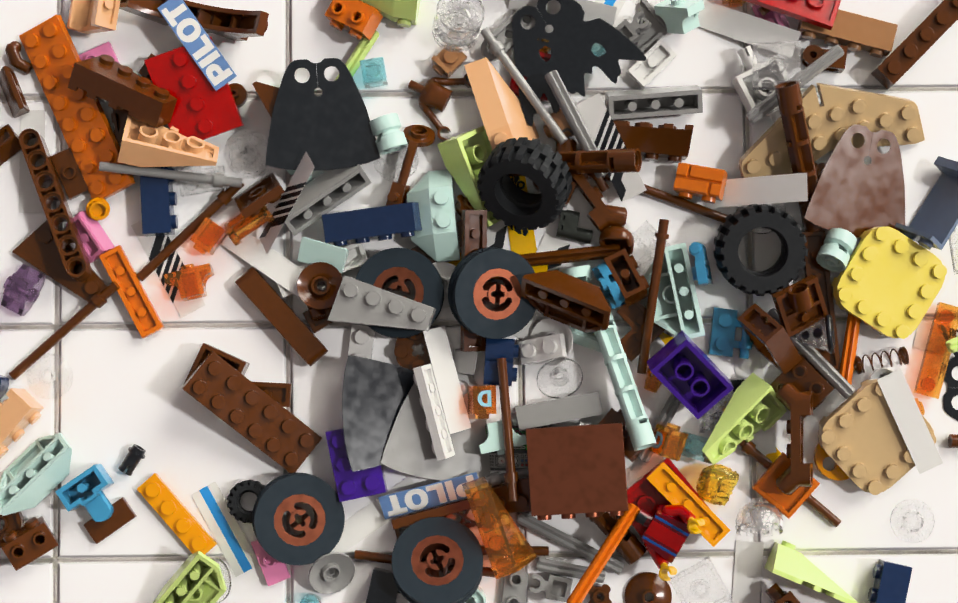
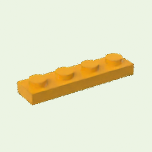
M663 461L646 477L671 505H683L695 515L696 519L702 518L705 520V525H697V527L702 531L700 534L713 547L730 531Z
M154 473L137 488L140 494L192 554L197 551L207 554L217 545L216 541L157 473Z

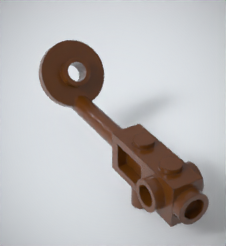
M410 125L403 130L408 147L398 181L392 182L390 192L387 195L386 206L406 203L407 193L410 189V186L406 184L417 147L430 146L435 141L436 135L431 128L424 125Z

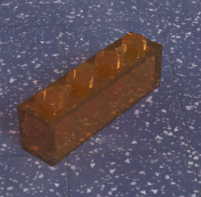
M485 477L462 484L496 579L518 572L538 557Z

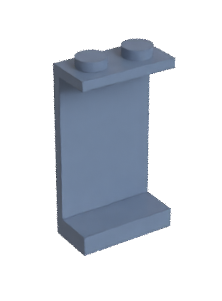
M938 156L934 165L942 174L910 226L896 223L895 228L911 240L917 241L926 249L931 250L933 247L942 251L958 225V162Z

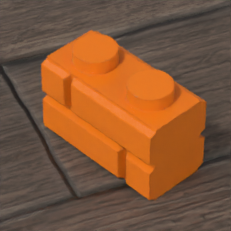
M679 162L673 190L679 193L678 197L692 200L693 196L702 197L701 201L715 204L716 200H723L728 173L722 169Z

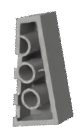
M344 275L328 321L429 331L436 309Z

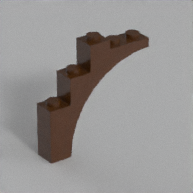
M120 0L119 9L165 26L169 25L157 9L168 0ZM183 0L206 33H214L233 41H247L248 37H264V33L268 28L269 13L261 10H235Z

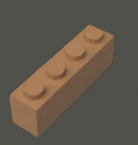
M838 9L831 30L799 20L797 31H800L802 38L807 40H815L817 38L824 40V43L830 46L840 44L848 46L850 51L860 52L863 50L870 52L869 55L873 57L883 58V56H887L892 51L898 25Z

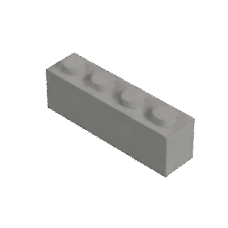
M698 85L608 91L605 92V106L612 120L703 113L702 89Z
M359 164L348 168L326 170L304 186L285 224L295 236L320 219L322 215L329 213L372 182Z

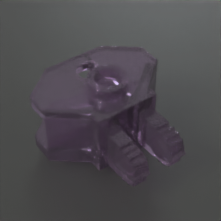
M23 264L16 273H13L12 276L6 279L3 286L5 290L2 293L4 295L1 305L20 316H25L38 299L40 291L44 286L46 275Z

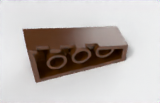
M105 54L76 62L68 88L77 91L78 88L86 91V96L96 100L98 97L108 101V106L115 110H128V116L155 128L170 123L177 102V98L170 95L168 90L157 87L148 78L137 75L130 67L114 61L113 57Z

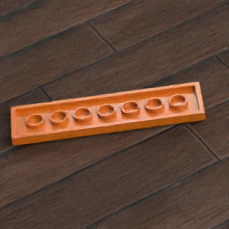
M55 15L20 35V40L67 145L73 153L91 198L100 197L107 199L135 184L133 175L99 171L100 162L124 164L117 162L120 146L98 97L94 100L87 97V92L80 88L77 91L68 88L74 64L81 61L62 17Z

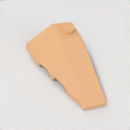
M487 57L464 65L492 150L498 144L506 142L510 138L518 140L519 137H528V140L531 141L533 138H539L534 121L532 126L528 125L520 100Z
M127 116L117 162L137 167L216 166L219 147L195 136L186 137L180 134L179 129L173 126L170 129L164 126L155 128L131 116Z

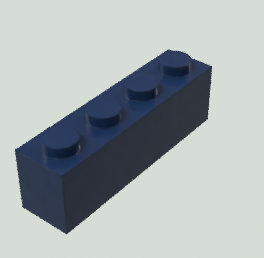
M151 167V168L175 170V169L172 168V167ZM140 176L143 235H175V229H178V217L174 215V206L177 205V194L173 192V182H176V180Z
M418 202L322 215L325 243H333L335 246L348 245L347 241L356 240V244L370 242V237H378V241L392 239V234H401V238L415 236V231L422 230Z
M879 559L878 564H875L873 568V578H875L874 586L869 589L868 601L870 603H906L913 568Z

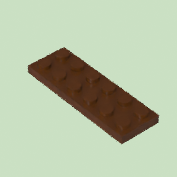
M213 351L207 355L181 387L289 473L297 471L322 439L321 436Z

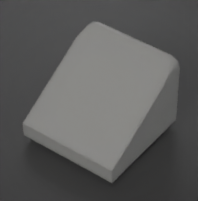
M455 349L453 360L457 373L475 375L478 352H463L460 349Z

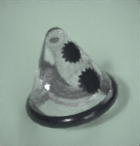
M828 314L823 319L799 332L796 336L797 340L833 355L835 353V336L832 316Z

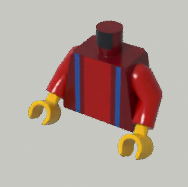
M659 505L654 515L641 508L634 520L646 527L641 539L656 566L660 569L659 577L663 581L671 580L667 572L671 575H676L677 569L673 566H668V564H672L689 534L702 533L697 525H705L704 519H696L695 515L683 505Z

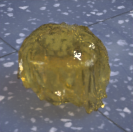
M714 464L704 468L696 482V490L699 497L713 505L725 506L729 501L730 495L733 494L734 487L737 485L739 474L721 464Z

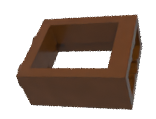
M754 303L737 318L756 350L784 375L803 360L784 327L757 304Z

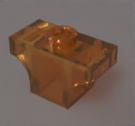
M210 263L200 266L188 264L181 266L179 271L163 274L165 284L176 286L179 289L181 299L184 301L208 296L206 283L210 277L215 275L213 266Z

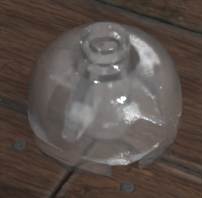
M764 498L751 499V503L743 505L736 515L735 532L737 535L741 536L742 531L746 532V537L762 538L772 537L774 531L779 530V535L784 532L783 518L779 509L773 504L765 502Z

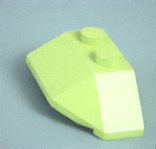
M200 551L191 554L164 585L153 603H216L227 589L219 564Z

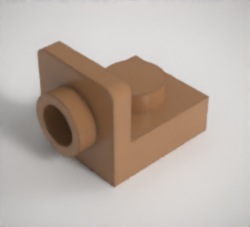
M450 41L437 56L434 55L431 58L432 69L441 77L445 75L447 78H450L466 61L467 56Z

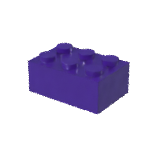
M683 330L647 361L650 371L697 419L702 417L734 389L729 378Z
M343 428L325 432L339 502L388 491L383 465L353 472L346 451Z

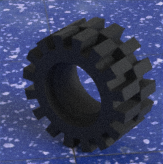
M246 480L237 483L230 490V494L227 496V508L230 509L229 513L235 517L234 519L240 520L242 523H252V511L245 510L241 506V497L246 492L254 493L258 497L265 485H262L259 481Z

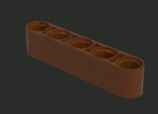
M253 266L235 281L238 287L310 367L328 352L321 341Z

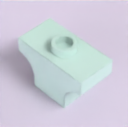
M664 0L654 6L655 14L660 16L666 24L667 33L686 34L699 27L698 14L699 11L705 9L703 0Z
M502 421L486 424L487 438L482 444L478 445L480 454L497 451L498 455L505 454ZM512 429L513 446L526 445V435H519Z

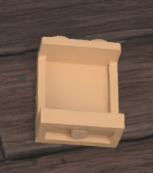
M71 0L67 28L85 34L116 30L120 0Z

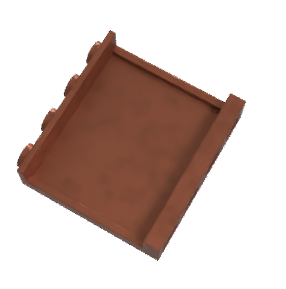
M623 423L526 429L531 516H537V520H550L552 515H561V519L576 518V514L585 513V517H600V512H609V516L624 515V511L629 510Z

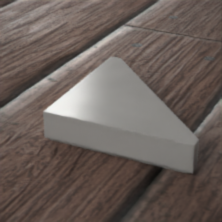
M640 0V11L645 16L640 19L639 23L643 24L649 20L652 24L648 30L638 33L641 39L637 42V47L642 53H645L667 34V28L664 20L655 14L652 5L647 0Z

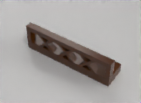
M482 494L394 518L391 522L398 539L401 535L400 528L412 525L425 518L442 516L446 518L448 515L456 513L463 517L460 523H463L464 519L470 521L464 524L468 528L489 523L490 519ZM481 506L484 519L474 521L467 517L470 509Z

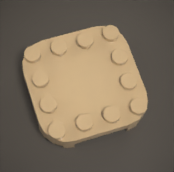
M867 379L860 383L861 387L827 418L824 416L820 420L818 442L822 449L860 489L872 495H878L891 488L915 464L877 379ZM922 415L934 443H936L934 430Z

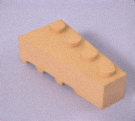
M11 388L6 393L9 398L2 403L0 402V459L9 451L7 447L12 441L17 442L25 434L24 429L29 423L33 425L41 417L40 412L44 409L25 389Z

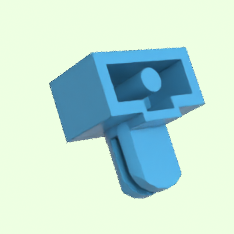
M102 464L93 465L55 491L67 511L76 510L80 506H84L95 522L108 520L114 512L113 506L103 493V490L114 482Z

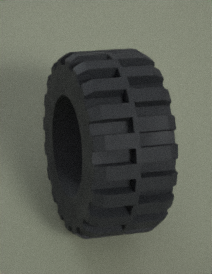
M519 137L518 140L510 138L506 142L498 144L492 150L478 174L477 188L480 191L481 201L485 202L484 206L487 211H491L493 217L497 220L501 219L504 221L505 225L509 227L513 225L516 226V229L524 230V228L537 230L538 227L544 228L549 223H553L561 213L572 191V174L568 172L569 167L566 161L563 162L561 160L562 155L558 151L554 152L551 149L552 146L547 143L543 145L540 143V140L534 138L532 141L528 140V137ZM508 174H519L529 178L538 186L541 193L533 194L521 190L513 183Z
M751 204L749 207L736 209L737 212L733 215L729 214L725 218L726 222L723 225L720 224L717 229L719 233L714 238L715 250H713V255L716 259L718 270L732 286L749 295L764 296L767 293L772 295L778 292L777 290L790 286L789 283L792 280L796 281L799 278L798 272L800 269H804L806 264L804 256H808V249L805 247L807 240L801 231L802 227L791 215L767 204ZM755 228H767L775 232L781 241L780 256L769 269L759 272L752 271L746 268L740 261L738 255L739 244L749 231Z

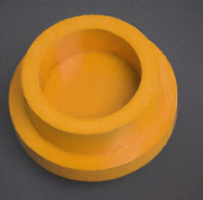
M95 197L88 201L86 212L93 220H103L109 215L110 206L105 199Z

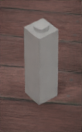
M599 391L514 407L515 412H511L513 426H518L519 430L603 415Z

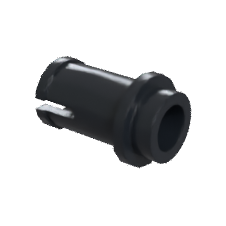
M136 444L128 448L129 453L118 467L120 471L124 472L126 467L130 465L125 473L129 476H132L140 460L146 457L144 455L146 450Z

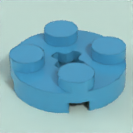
M603 262L592 268L596 280L601 285L600 289L612 310L624 305V297L617 282L611 276L612 273L607 264Z

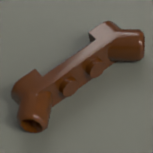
M567 138L568 140L560 145L557 141L555 152L576 151L577 142L574 139ZM587 173L572 174L573 182L577 183L576 187L593 208L587 214V217L595 228L601 233L610 226L624 227L627 219L626 208L605 205L601 200L603 195L596 186L592 187L587 181L589 179Z
M786 383L777 391L776 398L791 412V420H787L786 425L787 434H791V444H787L786 448L787 458H791V465L776 479V485L784 494L792 495L799 487H812L813 463H803V415H813L812 391H799L792 383Z

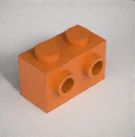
M332 0L324 14L331 21L330 26L339 31H342L344 28L349 31L348 33L359 40L362 37L371 40L383 18L382 14L375 7L359 0Z

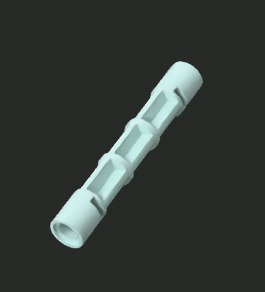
M611 312L607 330H598L594 334L597 337L604 358V364L607 367L615 390V396L623 413L634 451H640L656 445L657 442L642 405L638 388L633 379Z

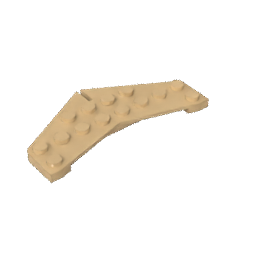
M816 83L821 104H819L815 86L812 84L801 95L814 162L835 149L846 130L854 124L866 126L871 132H878L879 130L890 131L896 136L899 145L916 144L925 141L918 106L910 99ZM781 116L740 158L739 169L742 178L792 174ZM856 133L852 136L851 143L855 148H860L864 145L865 139L862 134ZM881 139L877 147L890 146V142L887 139Z

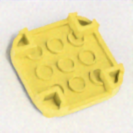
M874 227L864 231L859 236L861 240L850 256L846 269L840 272L838 277H834L831 286H833L835 304L840 309L847 311L878 331L880 335L889 338L905 339L918 327L941 290L947 274V268L936 255L898 230L891 227Z

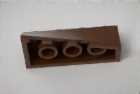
M613 120L626 148H639L641 156H644L645 160L658 161V158H667V162L679 163L687 159L694 125H685V129H677L674 124L664 123V125H658V128H656L649 122H637L634 126H630L628 121Z

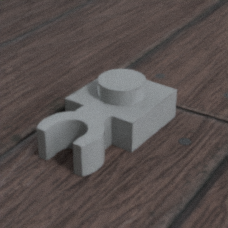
M639 11L634 15L631 23L625 19L615 28L635 44L641 39L638 33L648 30L652 24L649 20L640 24V19L645 15Z
M532 574V578L538 579L540 585L536 588L530 587L529 590L531 592L539 593L543 590L546 591L545 598L567 603L572 587V578L549 574L548 580H544L541 575Z

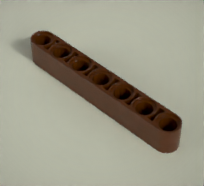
M25 129L19 135V143L65 271L76 281H86L91 276L92 269L54 164L50 158L46 142L36 130ZM37 138L34 145L28 146L30 139ZM43 158V165L40 167H36V162L39 159ZM51 179V186L43 188L44 182ZM54 201H60L59 207L51 210V204ZM62 222H67V228L59 231V225ZM70 243H75V249L67 253L66 247ZM79 264H83L82 272L74 274V268Z

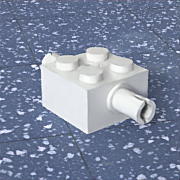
M751 45L737 51L746 71L736 76L732 81L747 113L774 93L777 84L790 80L778 56L764 63H759L751 49ZM768 87L769 91L767 93L762 92L761 88ZM779 106L765 115L771 117L773 123L781 116Z

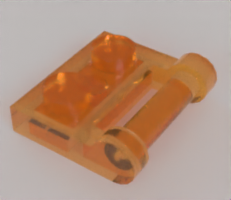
M265 205L256 216H249L245 219L242 213L225 223L224 227L231 241L237 246L247 235L266 222L271 223L275 218L267 205Z

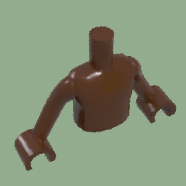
M465 74L464 78L432 77L424 85L411 80L408 85L409 89L419 93V107L437 129V136L442 142L447 139L441 137L440 133L442 131L451 133L448 127L441 124L430 108L441 113L445 110L453 91L443 86L465 85L467 88H471L470 83L466 81L468 78L467 74Z

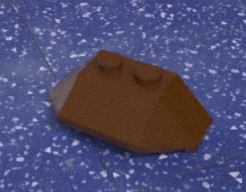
M558 270L526 274L522 277L520 296L527 299L543 316L585 333L607 330L611 308L600 287Z

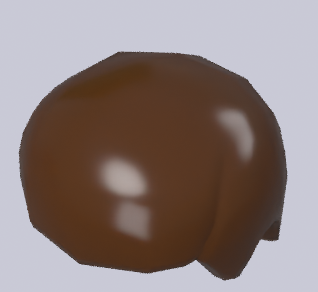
M615 225L605 228L600 233L599 244L600 246L619 244L620 250L625 248L628 255L633 253L634 237L628 229Z

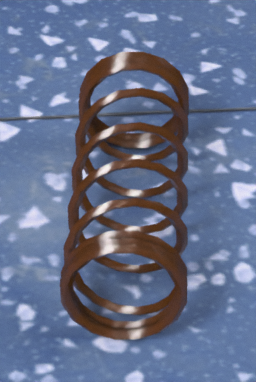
M904 346L900 347L898 352L895 349H891L890 356L886 351H882L880 357L874 352L871 359L866 354L863 355L862 360L859 356H855V371L858 375L862 374V370L865 373L863 362L864 356H867L874 372V354L879 358L882 368L883 352L887 354L890 365L893 367L891 361L892 350L897 353L900 365L902 366V362L906 365L909 363L907 349Z

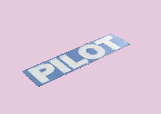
M168 0L157 8L216 91L237 77L183 0Z
M474 472L381 496L378 499L384 518L389 519L482 495L483 493L477 473Z

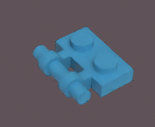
M694 242L689 246L690 254L695 256V266L692 267L693 279L698 281V285L713 284L706 247L701 243Z
M713 308L708 354L733 357V348L740 349L739 358L749 359V350H752L753 343L750 342L751 340L744 329H742L741 341H734L736 327L742 328L737 320L738 310Z

